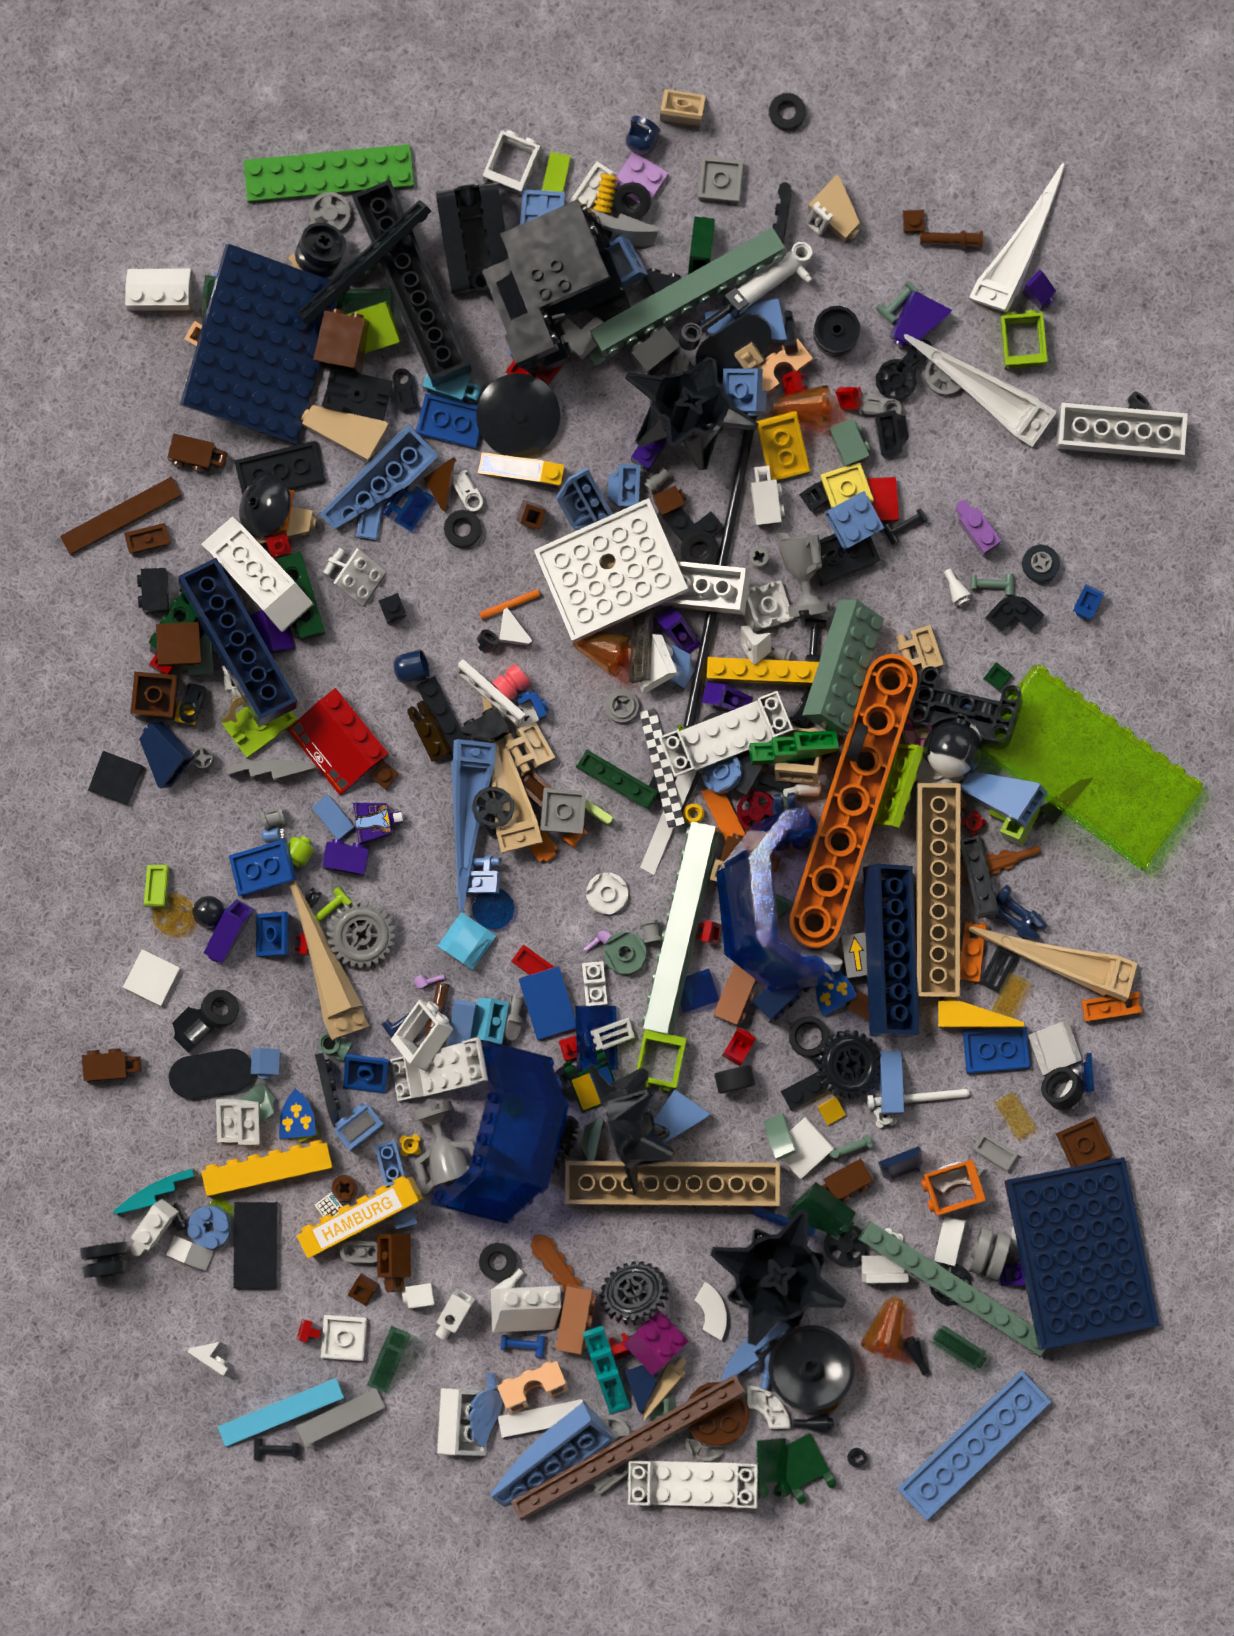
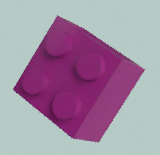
M660 1310L659 1315L657 1313L653 1315L652 1320L649 1319L624 1343L629 1351L652 1375L659 1371L689 1342Z

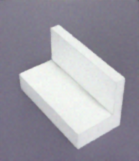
M862 1256V1282H908V1274L904 1273V1269L884 1256Z

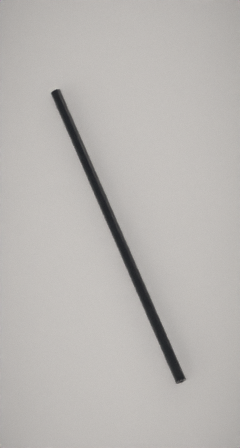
M749 416L754 421H757V416ZM744 430L716 564L718 566H727L754 430ZM713 611L706 612L683 724L687 728L694 726L717 616V612Z

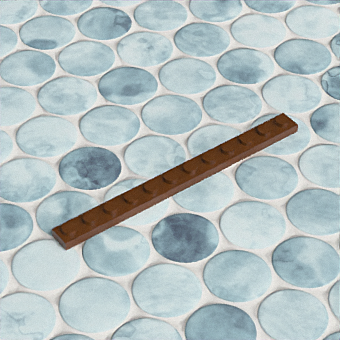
M735 1374L515 1498L511 1503L521 1521L526 1520L747 1395L738 1377Z

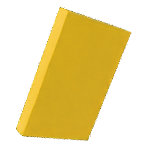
M796 411L756 421L759 423L757 427L765 466L769 465L771 480L776 479L778 481L811 472Z

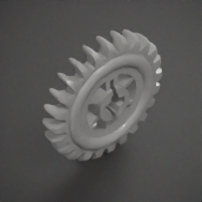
M362 899L360 906H357L353 900L352 908L345 903L346 911L343 912L337 909L339 917L332 915L335 923H328V927L333 929V931L326 932L328 936L333 937L327 941L328 944L334 945L331 947V951H338L336 958L343 957V964L350 961V967H354L358 963L359 969H361L363 963H366L367 967L370 968L372 961L378 965V958L386 959L384 952L391 953V949L388 946L395 945V942L390 940L397 936L396 933L390 932L396 928L394 924L389 925L393 918L391 916L385 918L388 911L384 910L380 913L381 905L378 904L377 907L373 908L372 901H370L368 906H365V902ZM358 920H366L364 923H363V922H358V923L356 922V921H358ZM354 922L355 925L352 927L351 932H347L348 927ZM372 925L376 927L377 933L370 931ZM364 930L366 935H360L358 937L357 932H362ZM346 936H352L353 941L351 944L348 943ZM371 937H377L375 942L369 947L368 942L371 940ZM366 944L367 946L366 949H358L360 945Z

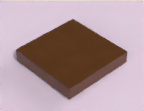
M198 622L156 624L158 667L201 665Z
M1095 1116L1056 1133L1070 1167L1096 1163L1112 1156Z

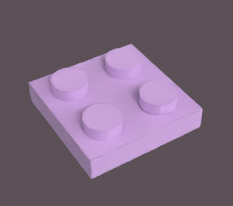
M632 152L617 175L618 181L615 182L617 187H614V190L617 191L625 183L637 182L647 188L652 201L668 176V172L637 153ZM632 193L626 195L627 198L640 205L637 195Z

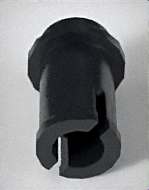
M177 1203L172 1204L171 1206L179 1211L172 1221L174 1224L172 1226L173 1229L176 1228L178 1232L188 1227V1219L184 1218Z

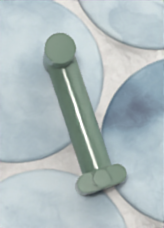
M910 281L905 284L906 289L887 308L883 304L877 308V311L891 324L897 319L893 313L908 299L912 291L919 292Z
M1005 574V580L977 579V576L973 575L970 577V590L976 591L977 588L1005 589L1006 596H1013L1014 574Z
M866 1134L859 1141L832 1150L828 1155L829 1159L835 1160L864 1147L870 1149L873 1146L870 1136Z

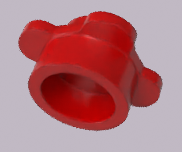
M971 810L966 818H962L961 825L969 830L970 835H976L981 827L986 826V820L982 819L976 810Z

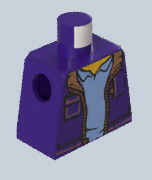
M353 803L359 844H365L392 835L391 825L403 823L402 811L389 813L387 803Z

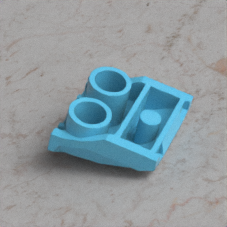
M461 912L437 947L473 970L496 935Z

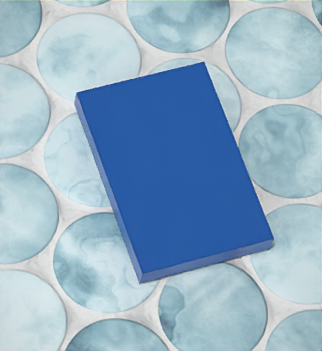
M425 393L416 431L424 437L477 449L480 437L476 422L477 406Z
M287 839L229 855L238 896H245L297 880Z
M559 966L518 978L537 1040L578 1027Z
M1026 1026L1025 1028H990L962 1031L966 1074L1030 1068Z

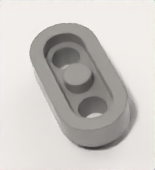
M347 1241L341 1246L340 1255L344 1261L350 1263H376L377 1253L375 1256H370L368 1251L374 1248L377 1252V1242ZM349 1248H354L355 1254L353 1256L347 1254Z

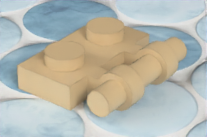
M931 625L910 631L912 640L906 641L904 634L896 636L898 651H901L902 656L908 659L914 668L921 664L922 670L928 666L937 668L944 665ZM915 646L918 657L912 659L909 648Z
M536 721L517 729V739H514L511 733L504 736L507 743L506 747L508 751L512 752L516 759L515 764L521 768L523 774L531 770L527 764L528 762L532 761L534 767L538 768L555 759ZM523 745L527 755L523 756L518 746Z

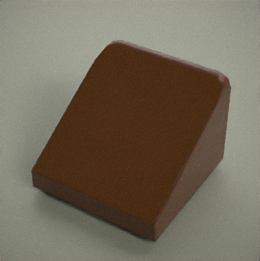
M361 1273L349 1291L348 1296L366 1306L379 1283Z

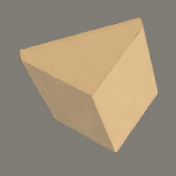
M664 89L660 121L701 127L706 95Z

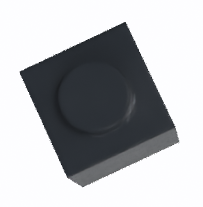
M398 593L378 601L387 624L407 616Z

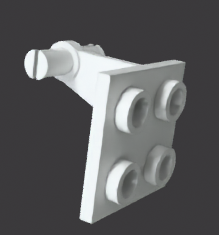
M338 547L333 557H329V563L322 572L330 576L335 567L341 568L342 571L334 581V584L363 606L386 571L359 549L355 550L346 564L339 562L346 552Z

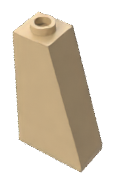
M312 405L310 410L306 409L301 418L304 428L366 462L372 459L389 429V423L314 405Z

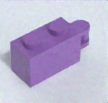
M959 501L956 506V512L960 516L958 523L983 557L1000 545L1002 540L978 507L972 509L967 501Z

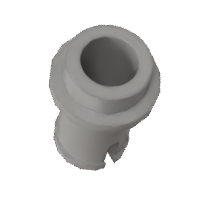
M662 467L652 478L646 479L644 486L651 494L657 493L658 488L670 479L671 476Z
M771 644V652L766 656L777 660L789 661L792 651L788 650V647L782 648Z

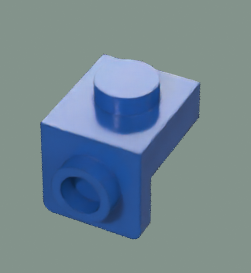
M1085 584L1073 611L1082 619L1089 618L1092 620L1105 592Z
M528 691L520 695L521 699L517 700L519 706L531 701L539 720L547 717L546 711L549 708L544 699L540 700L537 692L532 693Z

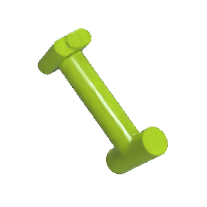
M339 886L333 890L336 897L314 915L320 926V921L341 903L343 905L346 903L348 906L352 904V901Z

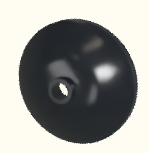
M264 475L255 479L244 491L239 506V517L242 526L252 536L258 538L269 537L276 533L285 523L291 505L290 492L285 482L278 477Z

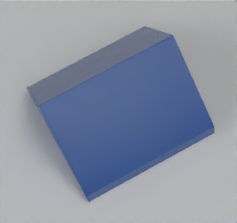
M286 911L257 914L256 956H289L290 914Z
M346 1054L343 1088L385 1093L389 1059Z

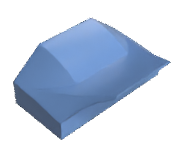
M619 464L618 469L609 475L608 499L614 501L618 507H630L639 503L640 465Z
M671 644L670 647L673 650L671 659L676 663L677 675L668 681L685 689L695 671L691 662L692 655Z

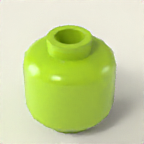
M303 835L300 838L292 837L288 842L292 863L296 868L306 866L314 854V848L311 846L312 841Z

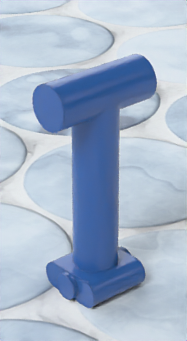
M502 1335L500 1350H505L506 1347L536 1350L535 1357L543 1358L546 1336L537 1335V1342L508 1339L507 1335Z

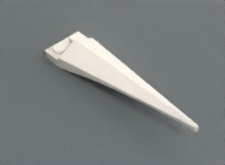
M1064 163L1060 165L1052 180L1012 238L977 280L969 297L971 301L1008 313L1015 296L1019 294L1063 176L1065 170Z
M904 334L907 341L958 383L1014 436L1031 447L1034 446L1056 414L1054 409L1039 401L1038 398L914 337Z

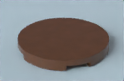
M711 1382L698 1387L687 1401L720 1382ZM744 1396L688 1427V1431L697 1441L710 1447H723L732 1444L742 1436L748 1424L749 1409Z

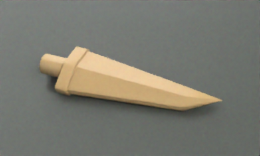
M680 1356L675 1365L670 1362L667 1364L663 1375L645 1405L644 1421L682 1377L685 1376L686 1372L682 1368L687 1363V1360Z

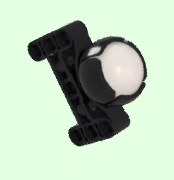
M925 667L921 672L909 710L912 726L918 730L930 732L924 741L923 758L936 772L946 777H958L967 773H973L981 761L982 742L984 745L999 749L1007 748L1010 745L1023 704L1021 691L1017 686L1009 685L1004 688L1000 701L941 688L942 680L936 667ZM930 676L936 677L934 681H927V678ZM924 695L930 696L926 701L920 700ZM1011 695H1016V696H1018V697H1017L1015 700H1013V701H1012V700H1008V697L1011 696ZM964 705L971 706L968 710L961 709ZM919 714L925 715L920 720L914 719ZM1006 714L1012 715L1008 720L1002 719ZM1000 733L1006 734L1003 739L996 738Z

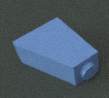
M454 1000L451 1019L453 1031L449 1035L447 1047L471 1039L477 1007L476 1002Z
M674 1090L654 1121L656 1124L669 1129V1137L662 1140L666 1143L705 1120L710 1113Z

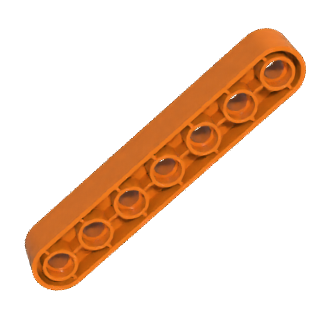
M897 654L880 656L872 662L867 671L788 919L789 934L792 940L804 949L820 950L827 947L833 942L840 930L917 685V673L908 659ZM887 674L895 675L899 680V687L895 690H887L882 685V677ZM874 714H881L885 717L887 725L882 730H875L870 726L869 718ZM858 723L868 726L860 755L868 754L873 758L874 766L870 770H861L856 762L846 759ZM849 794L857 795L861 799V807L855 811L848 810L843 803L844 797ZM836 834L846 836L849 841L848 848L844 851L835 850L831 845V838ZM824 874L833 876L836 881V887L832 891L820 889L818 885L820 876ZM810 915H818L823 920V928L818 932H812L807 929L805 919Z

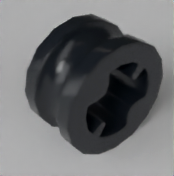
M312 888L305 897L311 909L322 895L320 891L316 892L315 888Z
M853 1448L848 1452L847 1460L853 1467H861L865 1464L867 1456L861 1448ZM855 1451H859V1455H863V1460H859V1464L853 1463L855 1460H851V1455H855Z

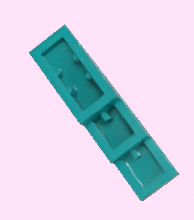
M191 1168L172 1174L148 1185L119 1205L114 1210V1214L119 1215L153 1206L157 1203L156 1196L177 1191L175 1182L195 1178L194 1169Z
M603 1326L582 1332L609 1413L612 1414L630 1408Z

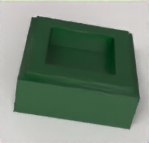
M996 662L984 676L983 680L1000 692L1012 677V674Z

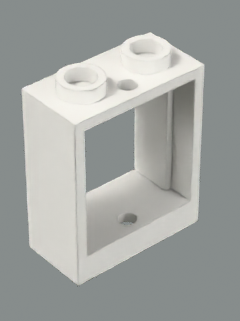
M501 130L482 175L483 181L487 183L498 182L499 188L522 196L523 189H525L540 153V146L537 145L538 142L530 138H526V140L519 138L517 133L507 130V132ZM504 142L532 153L520 182L493 171Z
M419 1000L391 1038L393 1044L409 1064L422 1069L427 1067L453 1031V1028L448 1023L449 1019L438 1011L439 1007L431 1001L427 1003ZM431 1018L435 1026L419 1048H417L413 1040L428 1019Z

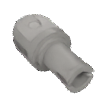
M510 995L503 1034L504 1041H514L519 1035L523 1020L520 1016V1010L524 997Z

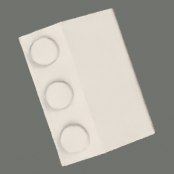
M128 269L125 291V306L127 310H191V269Z
M560 1286L491 1289L492 1332L554 1329L561 1309Z
M441 1388L437 1453L486 1456L487 1443L484 1447H480L477 1445V1440L472 1439L471 1421L469 1420V1414L472 1411L471 1402L484 1390Z

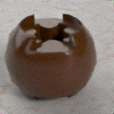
M341 1175L332 1182L331 1191L334 1198L338 1201L348 1202L357 1195L358 1184L353 1177ZM340 1184H349L350 1192L348 1194L346 1192L340 1193Z

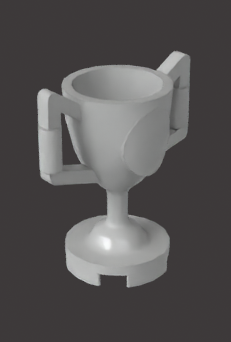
M814 532L809 535L791 538L786 533L779 534L778 545L784 568L801 582L803 596L798 600L797 604L788 606L789 616L798 617L800 613L813 615L831 610L830 601L828 599L820 600L817 596L812 595L810 588V579L822 567L819 534Z
M451 1100L440 1102L441 1104L430 1105L410 1113L413 1122L422 1120L424 1123L431 1125L436 1137L431 1149L414 1161L424 1194L431 1193L437 1185L472 1174L477 1176L485 1175L475 1141H452L443 1134L440 1123L444 1119L446 1112L454 1110ZM460 1147H469L475 1167L470 1166ZM429 1159L431 1175L429 1182L423 1162Z

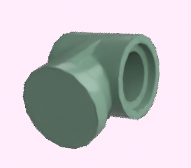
M329 1033L323 1034L318 1042L321 1051L344 1062L345 1055L349 1053L353 1043L343 1038L335 1039V1047L328 1050L324 1047V1042L331 1037Z

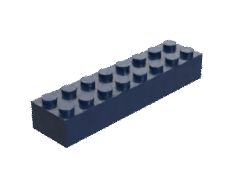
M217 558L180 575L178 585L258 727L296 709V697Z
M873 864L863 867L869 1035L871 1037L893 1038L919 1035L913 866Z

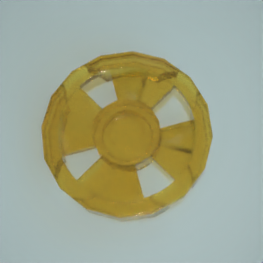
M169 893L167 898L170 899L171 906L153 908V922L164 934L180 935L193 924V905L185 896ZM186 902L189 910L182 912L180 907ZM165 917L167 920L160 925L157 919ZM180 920L185 926L178 930L176 922Z

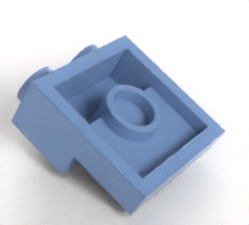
M724 369L723 388L729 399L732 400L733 406L742 412H747V416H760V412H766L767 391L762 390L763 369Z

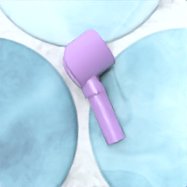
M600 931L596 938L584 947V950L588 952L600 941L606 945L612 935L607 931Z
M424 974L414 979V983L417 988L422 989L434 982L445 980V977L441 975L426 980Z

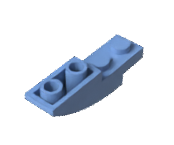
M395 1140L375 1145L384 1185L387 1188L394 1185L393 1180L405 1175ZM413 1205L393 1215L397 1230L417 1225Z
M783 1321L771 1329L757 1346L749 1344L747 1337L729 1360L721 1381L735 1374L739 1379L738 1374L743 1370L749 1372L758 1366L756 1361L759 1358L754 1352L757 1350L759 1353L770 1347L768 1342L774 1338L778 1341L786 1334V1330L789 1329L787 1323Z

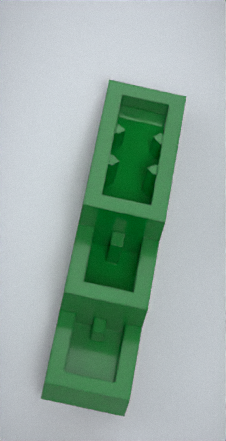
M836 731L794 732L793 737H772L771 742L750 743L748 748L751 764L764 765L821 756L838 751L839 745Z

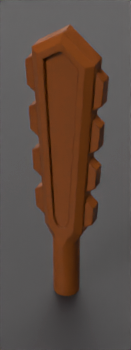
M1038 845L1018 852L1003 850L998 855L994 853L987 854L985 857L989 873L994 875L999 873L1002 868L1005 870L1013 868V865L1019 860L1041 854ZM964 860L960 861V884L962 886L969 884Z
M534 1235L531 1244L532 1254L537 1259L543 1261L542 1266L547 1272L553 1273L552 1278L556 1283L563 1285L562 1290L566 1292L568 1284L581 1286L579 1278L572 1275L573 1269L571 1266L564 1263L565 1257L563 1254L555 1249L556 1244L553 1239L548 1238L547 1235ZM590 1307L589 1315H592L596 1310Z

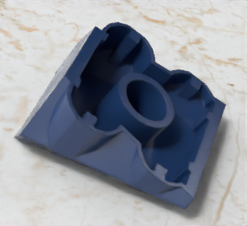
M917 1146L879 1161L878 1165L883 1177L892 1182L894 1178L918 1170L920 1172L923 1162L921 1148Z

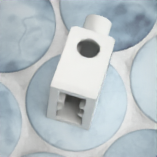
M457 1288L437 1320L440 1326L435 1334L441 1339L447 1340L451 1332L455 1333L470 1310L475 1298ZM449 1315H452L455 1318V1320H451L449 1318Z

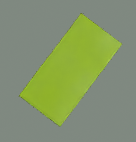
M550 151L542 191H564L571 159L570 155Z
M147 865L144 894L145 908H166L169 879L168 865Z

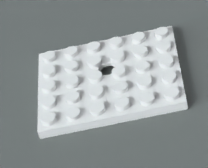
M649 498L534 550L573 643L689 591ZM606 555H611L616 559V563L611 569H603L600 566L602 558Z

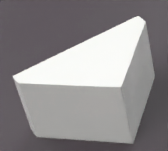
M505 608L499 641L524 646L532 645L531 638L509 609Z
M174 1235L166 1255L206 1271L214 1251Z

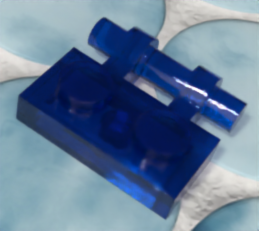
M408 485L394 493L392 498L386 501L384 504L386 507L382 514L389 517L392 511L397 513L398 515L394 522L412 533L434 500V496L418 486L415 487L413 492L407 490ZM402 496H405L408 499L403 507L400 508L397 504Z

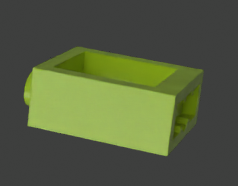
M1037 310L1025 311V314H1017L1014 311L1004 313L999 320L1004 369L1046 366L1047 351L1043 312L1038 313ZM1036 322L1039 354L1009 356L1006 325Z
M644 1030L636 1070L643 1067L648 1040L679 1046L672 1082L649 1078V1081L646 1083L647 1088H650L652 1084L659 1086V1090L671 1092L672 1089L677 1087L686 1038Z

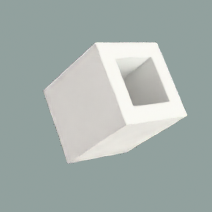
M432 1283L405 1287L406 1292H402L404 1305L408 1304V1308L435 1305Z

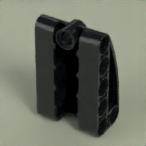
M498 182L479 185L469 184L458 186L454 189L435 191L452 295L489 289L487 283L484 286L477 285L475 282L476 278L479 275H483V270L509 259L508 252L500 235L506 231Z

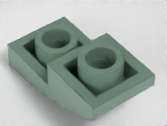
M781 1113L764 1121L767 1136L776 1160L779 1161L796 1153L794 1139L789 1132L785 1115Z

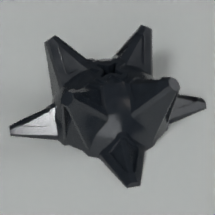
M706 357L689 371H680L670 375L664 374L660 377L628 372L625 378L650 399V407L635 440L640 447H644L667 438V444L674 448L684 442L698 470H706L708 468L717 435L722 430H756L759 423L733 406L732 400L725 393L723 386L718 383L716 359Z
M588 1064L601 1105L607 1109V1124L617 1157L624 1163V1170L635 1195L638 1193L637 1179L640 1166L670 1162L675 1156V1151L662 1141L669 1137V1129L655 1123L649 1107L655 1096L652 1090H646L649 1072L640 1068L609 1084L598 1073L597 1068L592 1064Z
M799 1209L778 1234L771 1235L759 1228L754 1229L751 1244L747 1248L713 1247L710 1256L735 1277V1285L727 1295L728 1300L744 1304L748 1308L749 1344L757 1346L778 1321L785 1320L794 1327L799 1326L804 1312L809 1307L844 1308L846 1299L821 1278V1268L826 1260L824 1254L814 1252L808 1247L807 1211ZM774 1270L781 1276L780 1284L774 1280Z

